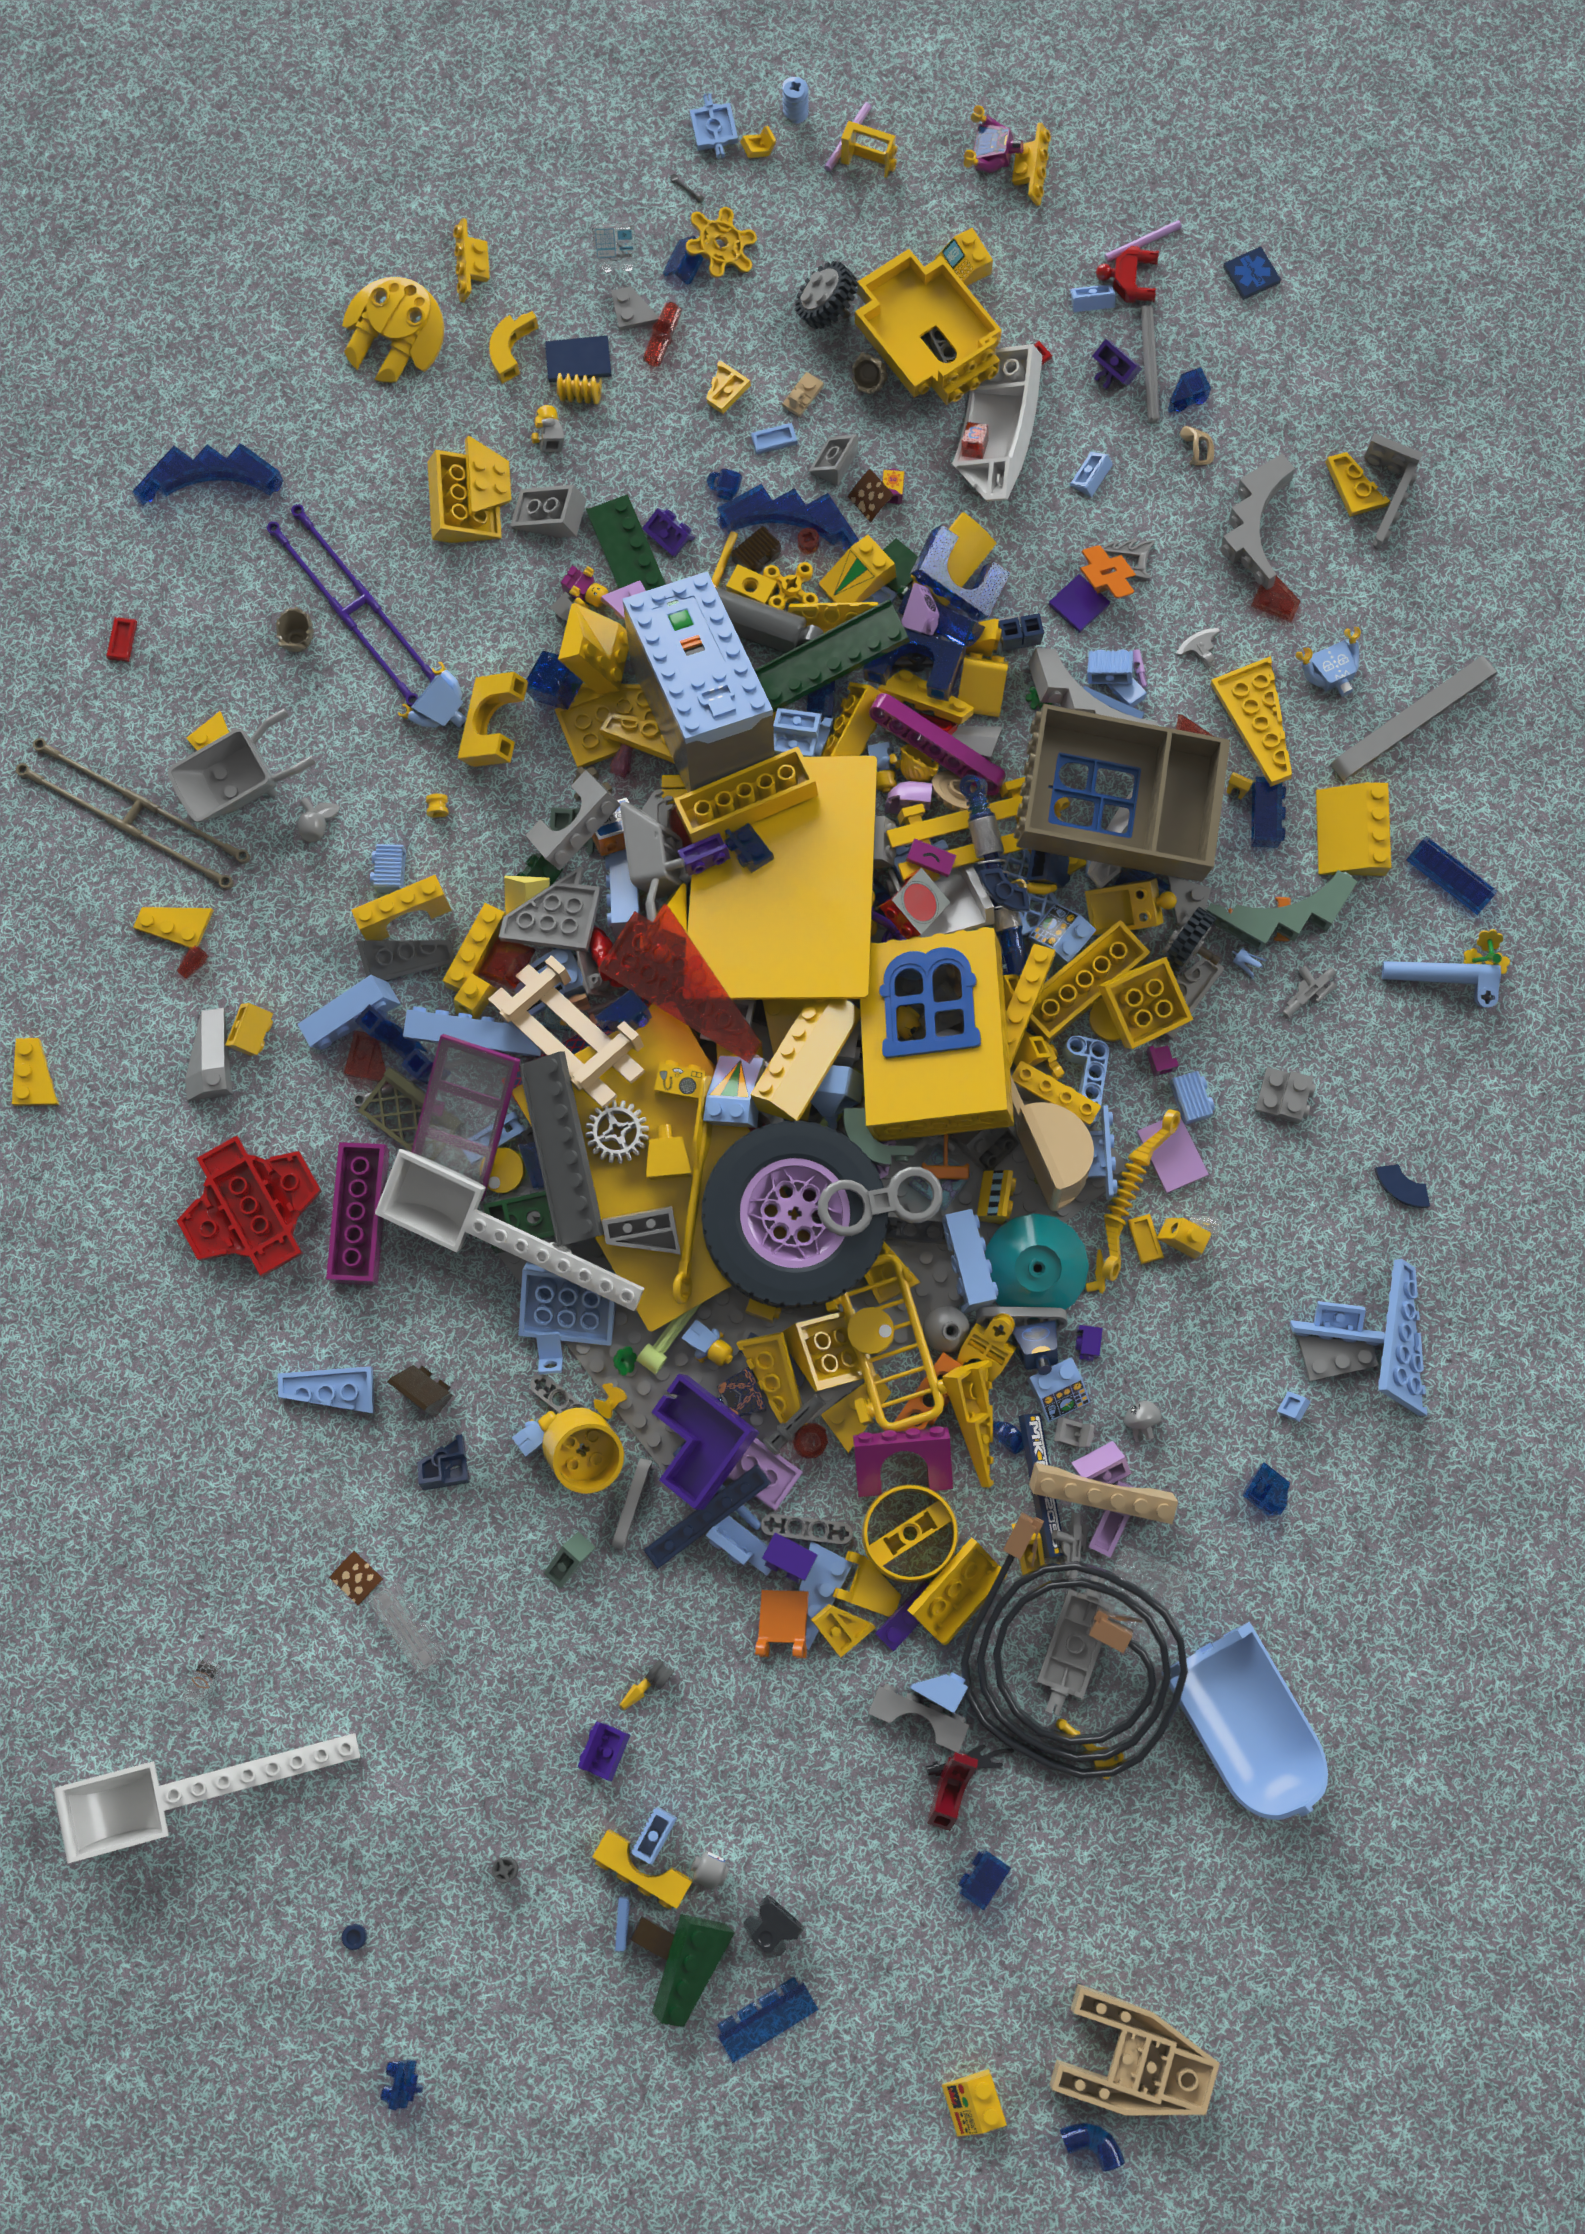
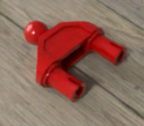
M1130 246L1116 258L1114 269L1108 264H1101L1096 269V276L1101 281H1107L1110 277H1114L1113 288L1126 303H1133L1136 300L1155 302L1156 288L1137 287L1136 271L1138 263L1157 265L1159 251L1140 250L1138 246Z

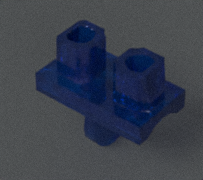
M407 2059L388 2062L386 2075L394 2077L393 2086H384L380 2097L382 2101L389 2104L388 2109L395 2111L398 2108H407L408 2101L412 2102L414 2100L415 2093L423 2092V2085L417 2083L419 2075L415 2074L416 2060Z

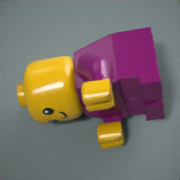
M572 565L567 575L561 581L563 592L568 593L574 599L580 598L597 608L604 604L601 601V596L608 594L607 588L594 583V569L589 566L581 572Z

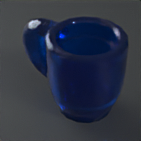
M721 469L720 473L711 472L708 475L707 485L710 489L717 492L716 495L719 498L732 501L739 491L743 476L734 470ZM718 477L717 485L715 487L714 482L715 479Z

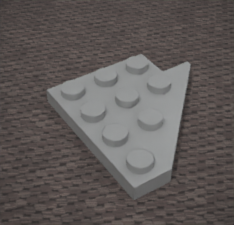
M578 867L504 916L499 934L500 941L588 952L602 893L601 888L581 885L584 869L583 867Z

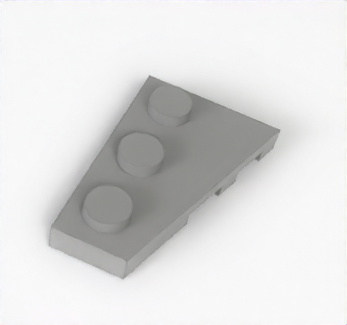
M1297 1336L1309 1382L1379 1366L1373 1345H1369L1366 1342L1356 1341L1351 1343L1339 1339L1327 1340L1320 1337Z

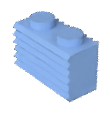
M1123 649L1116 652L1114 650H1108L1107 652L1105 650L1089 651L1088 684H1132L1133 651Z
M377 844L376 851L372 852V864H375V870L370 874V884L377 893H392L404 888L406 849L403 845Z
M1199 1071L1172 1078L1170 1086L1184 1125L1210 1118L1213 1115L1215 1105L1213 1099L1207 1097L1205 1091L1207 1089V1082L1204 1076H1200Z
M660 1807L653 1809V1813H651V1817L648 1819L649 1821L641 1832L642 1835L639 1836V1839L636 1841L637 1844L631 1850L633 1855L651 1865L657 1858L677 1820V1817Z

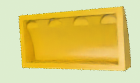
M962 512L910 577L915 583L929 588L936 607H947L997 543L975 520L965 512Z

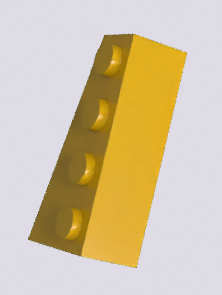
M849 682L847 687L850 691L847 699L843 698L840 705L843 708L842 714L835 718L833 723L834 734L828 736L821 757L860 756L865 751L870 735L877 728V723L869 716V710L877 695L881 694L880 691L871 685Z

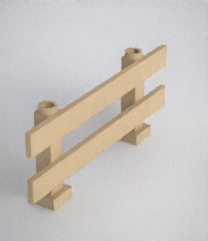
M552 955L545 960L547 968L540 974L528 964L515 975L525 985L522 990L511 997L501 987L488 998L489 1002L500 1011L499 1015L506 1023L511 1021L546 1055L565 1051L570 1081L573 1086L579 1091L583 1089L604 1109L617 1097L616 1093L599 1079L605 1071L612 1066L631 1084L645 1072L627 1054L632 1048L638 1052L644 1047L639 1034L623 1021L617 1026L620 1033L611 1040L555 988L559 982L564 986L567 985L571 978L566 968ZM539 999L597 1052L585 1064L527 1011Z

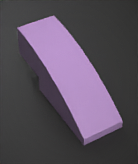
M1118 1480L1115 1484L1118 1486L1136 1488L1121 1480ZM1104 1509L1088 1547L1111 1557L1130 1515Z

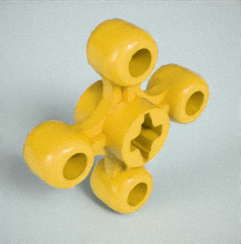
M802 562L797 566L795 575H787L785 577L780 574L776 566L769 565L765 567L763 576L777 581V587L780 591L778 595L772 596L769 599L768 605L784 610L786 602L791 603L797 600L800 604L818 603L816 594L806 593L801 587L803 582H808L812 578L813 568L811 564Z

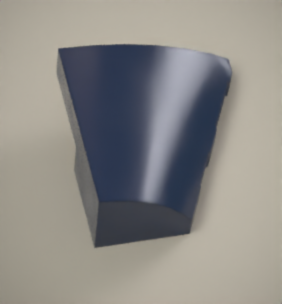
M462 1434L455 1437L456 1440L446 1447H439L431 1456H426L417 1462L418 1483L423 1491L470 1483L465 1442Z

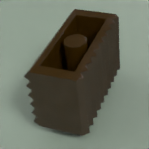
M761 526L748 539H745L744 542L732 550V561L736 565L738 564L756 573H760L767 562H773L780 556L781 543L764 526Z

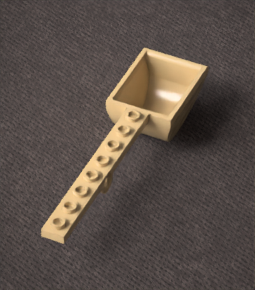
M948 964L945 966L947 975L950 979L953 978L956 984L954 985V990L957 997L962 998L960 970L956 966ZM1011 1077L1013 1116L1017 1123L1015 1132L1051 1211L1060 1210L1070 1204L1080 1194L1086 1183L1094 1156L1092 1137L1081 1119L1062 1106L1045 1102L1031 1103L1024 1106Z

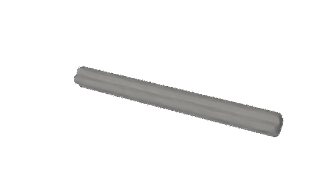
M1143 306L1141 308L1147 418L1149 423L1159 422L1160 412L1152 306Z

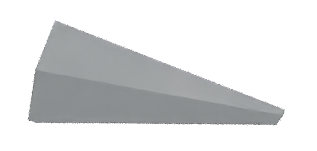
M957 726V730L952 736L991 761L1003 727ZM885 730L886 734L898 737L889 730Z

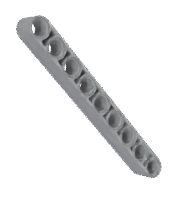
M1484 656L1479 657L1345 751L1330 766L1343 782L1348 781V777H1354L1365 769V765H1371L1382 757V753H1388L1400 744L1399 741H1405L1417 732L1416 729L1419 727L1422 729L1434 720L1433 717L1436 715L1439 717L1451 708L1450 705L1453 703L1456 705L1468 696L1467 693L1470 691L1473 693L1485 684L1484 681L1487 679L1490 681L1498 672Z

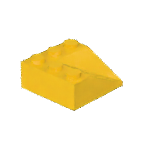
M572 603L558 660L597 694L618 691L629 650L626 629L616 621L579 604Z
M1167 957L1116 976L1098 985L1125 1048L1134 1049L1193 1020Z

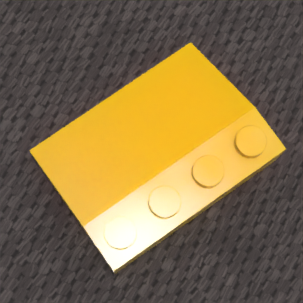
M435 450L427 462L432 540L459 543L501 539L500 506H495L488 511H479L472 516L469 515L466 455Z
M1365 782L1316 790L1318 875H1335L1339 870L1350 875L1386 876L1391 869L1388 783Z

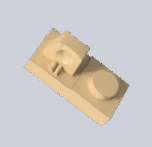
M806 372L782 403V407L800 417L824 387V382Z

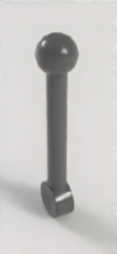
M677 174L670 176L671 182L677 183L692 194L697 202H703L704 196L697 194L680 181Z

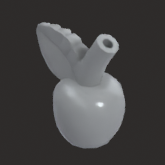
M303 798L300 804L306 812L301 814L297 821L298 831L303 840L317 842L321 840L325 833L326 821L333 819L339 812L340 807L337 804L324 802L319 803L314 808L308 798Z

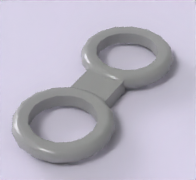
M908 1167L900 1170L891 1179L887 1188L867 1191L862 1184L855 1181L838 1180L829 1184L822 1191L818 1201V1215L822 1224L830 1232L839 1236H854L861 1233L870 1224L873 1215L892 1211L904 1221L922 1223L931 1219L939 1211L943 1201L942 1187L939 1180L930 1171L921 1167ZM919 1177L930 1185L932 1202L924 1212L911 1213L900 1205L897 1198V1190L904 1179ZM839 1190L855 1192L861 1198L864 1205V1213L861 1220L851 1227H843L836 1224L828 1213L830 1197Z

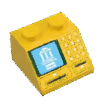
M973 228L954 236L935 257L937 259L942 256L966 286L992 274L993 259Z

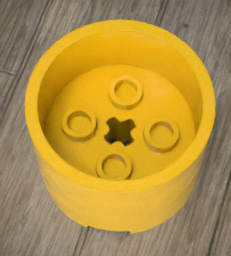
M587 1408L568 1409L558 1414L547 1431L544 1432L542 1449L545 1459L558 1480L569 1490L583 1494L595 1493L612 1484L620 1474L624 1463L623 1445L607 1421L598 1413Z

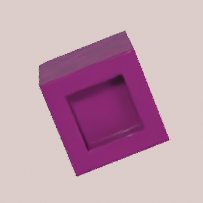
M1152 1045L1148 1047L1146 1052L1154 1077L1177 1070L1179 1067L1176 1057L1172 1058L1169 1046L1154 1048Z

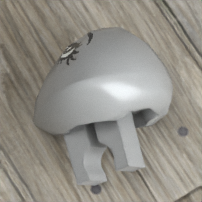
M1142 1400L1135 1403L1124 1415L1123 1423L1132 1429L1135 1442L1143 1440L1142 1433L1145 1434L1146 1440L1154 1438L1151 1426L1161 1422L1162 1414L1153 1402Z

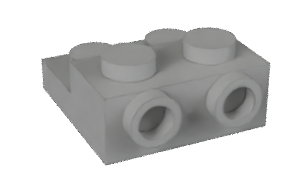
M1267 1067L1255 1111L1299 1124L1303 1118L1306 1119L1310 1111V1105L1306 1104L1308 1097L1313 1096L1316 1084L1312 1083L1313 1077L1293 1071L1287 1073Z

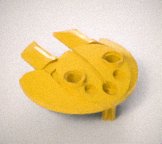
M388 277L368 284L352 299L343 318L342 326L350 331L356 329L344 353L357 370L375 338H378L379 334L392 342L390 345L391 349L375 377V380L379 382H397L409 358H413L415 366L425 372L433 364L441 350L444 338V320L441 309L428 290L410 279ZM386 296L385 301L380 303L381 298ZM421 316V320L415 323V319Z

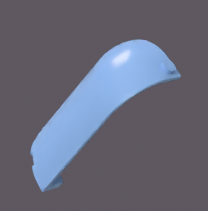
M1247 1622L1224 1634V1637L1212 1644L1210 1642L1201 1647L1193 1655L1186 1658L1188 1674L1179 1705L1228 1790L1244 1808L1255 1815L1272 1820L1286 1819L1296 1814L1303 1817L1313 1811L1312 1806L1325 1793L1328 1782L1325 1754L1315 1732L1251 1623ZM1179 1661L1170 1666L1171 1680L1169 1687L1173 1694L1180 1673Z

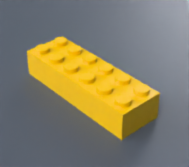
M797 746L674 798V802L692 844L717 833L720 836H724L818 796L816 780Z

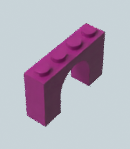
M934 1426L930 1429L919 1430L911 1428L906 1431L895 1432L887 1430L883 1433L871 1434L863 1432L859 1435H853L858 1497L879 1496L882 1494V1464L890 1455L900 1451L914 1452L925 1460L929 1489L933 1491L953 1489L951 1443L948 1427Z

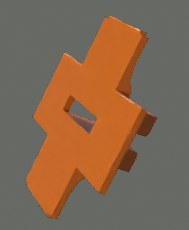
M1099 545L1082 550L1081 553L1089 565L1081 567L1080 570L1097 594L1109 590L1115 598L1119 599L1135 592L1126 579L1136 574L1122 555L1109 558Z

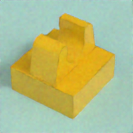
M1233 772L1228 781L1227 793L1230 794L1232 789L1238 788L1240 790L1238 798L1242 799L1249 791L1253 780Z

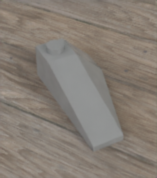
M224 1008L201 1011L185 1077L187 1101L233 1095L229 1050L225 1046L227 1042V1029Z

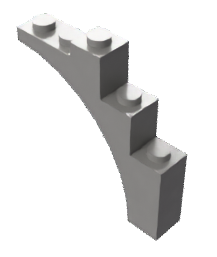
M1283 454L1278 455L1240 479L1238 495L1243 501L1231 508L1229 521L1234 530L1223 536L1221 544L1223 555L1226 558L1229 557L1233 563L1241 559L1243 566L1253 573L1256 582L1260 585L1262 584L1266 590L1274 586L1276 573L1268 563L1262 549L1259 533L1260 520L1269 501L1293 479L1295 468Z
M1036 648L1032 654L1028 665L1040 702L1058 703L1063 708L1158 726L1157 721L1140 719L1124 714L1094 698L1069 674L1061 662L1056 649Z

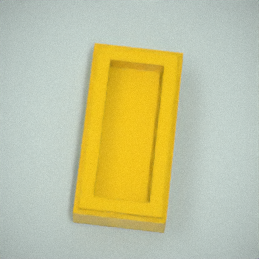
M1147 1214L1127 1220L1141 1265L1163 1259L1164 1256L1159 1240L1156 1239L1157 1234L1151 1215Z

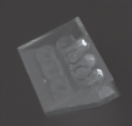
M1126 1545L1123 1546L1113 1573L1144 1589L1164 1605L1173 1618L1192 1576ZM1108 1581L1107 1585L1125 1592L1150 1612L1164 1638L1166 1637L1169 1628L1162 1615L1138 1596ZM1102 1595L1098 1607L1112 1614L1142 1619L1123 1602L1110 1595ZM1094 1616L1086 1632L1087 1635H1089L1090 1629L1095 1621ZM1114 1619L1133 1630L1132 1638L1146 1649L1152 1662L1155 1663L1160 1646L1146 1621L1143 1619V1622L1139 1623L1130 1620L1124 1622ZM1127 1646L1124 1654L1142 1662L1140 1656Z

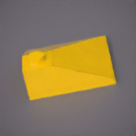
M844 1311L798 1322L783 1330L790 1354L815 1392L864 1379L855 1347L852 1346L848 1339V1324ZM871 1362L869 1363L872 1375L876 1376V1372Z

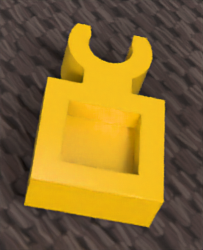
M1045 1040L1051 1057L1044 1060V1063L1049 1068L1052 1076L1059 1080L1064 1077L1065 1073L1057 1062V1050L1053 1044L1049 1045L1047 1040Z

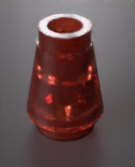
M194 945L193 948L188 949L176 971L187 979L207 963L209 955L200 947Z

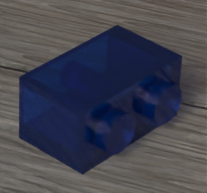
M986 1849L983 1853L980 1851L976 1853L971 1862L974 1867L969 1874L965 1872L957 1884L960 1886L958 1892L982 1910L986 1909L1011 1870L1008 1864Z

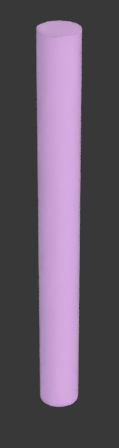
M864 103L855 117L854 123L862 124L871 109L869 103ZM841 141L824 166L830 172L841 157Z
M1179 220L1105 254L1104 258L1108 263L1116 259L1130 246H1138L1140 248L1181 229V223Z

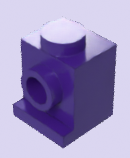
M1085 1325L1077 1327L1076 1332L1081 1333V1336L1076 1337L1075 1350H1079V1360L1092 1362L1094 1358L1100 1356L1103 1328Z

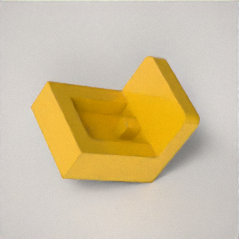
M764 126L759 135H743L740 143L748 158L767 157L772 152L776 139L769 126Z

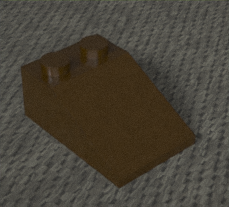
M412 1365L387 1381L391 1386L435 1418L453 1396L448 1392L451 1387L441 1379L435 1382L430 1378L433 1373L422 1365L419 1369Z

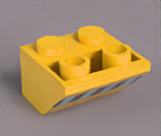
M1012 1170L983 1172L976 1214L979 1221L1003 1225L1005 1219L1010 1218L1013 1201L1009 1200V1196H1013L1016 1186V1178H1012Z

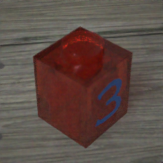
M967 422L961 441L962 456L983 459L989 440L987 424Z

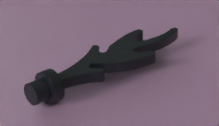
M981 1745L972 1749L966 1755L977 1759V1767L998 1768L1002 1767L1003 1763L991 1762V1758L1003 1753H1014V1749H999L982 1756L980 1752L986 1748V1745ZM934 1761L932 1765L926 1766L928 1776L934 1774L936 1777L941 1776L940 1771H943L946 1763L939 1765L938 1761Z

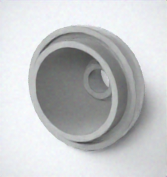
M941 1306L928 1314L923 1325V1333L926 1342L931 1348L942 1353H951L962 1347L970 1333V1326L962 1311L951 1306ZM949 1326H952L954 1329L951 1335L946 1334V1329Z

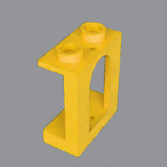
M848 121L841 137V163L849 166L853 155L885 165L884 177L888 178L890 171L894 172L897 164V159H895L898 146L895 145L896 136ZM856 133L885 142L888 145L886 152L857 144Z

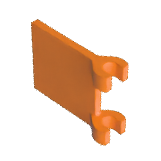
M762 1590L759 1633L755 1655L769 1657L770 1642L794 1643L792 1656L806 1659L808 1591Z

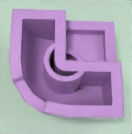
M914 781L899 783L888 793L885 813L899 814L902 808L922 803L925 810H930L933 783Z

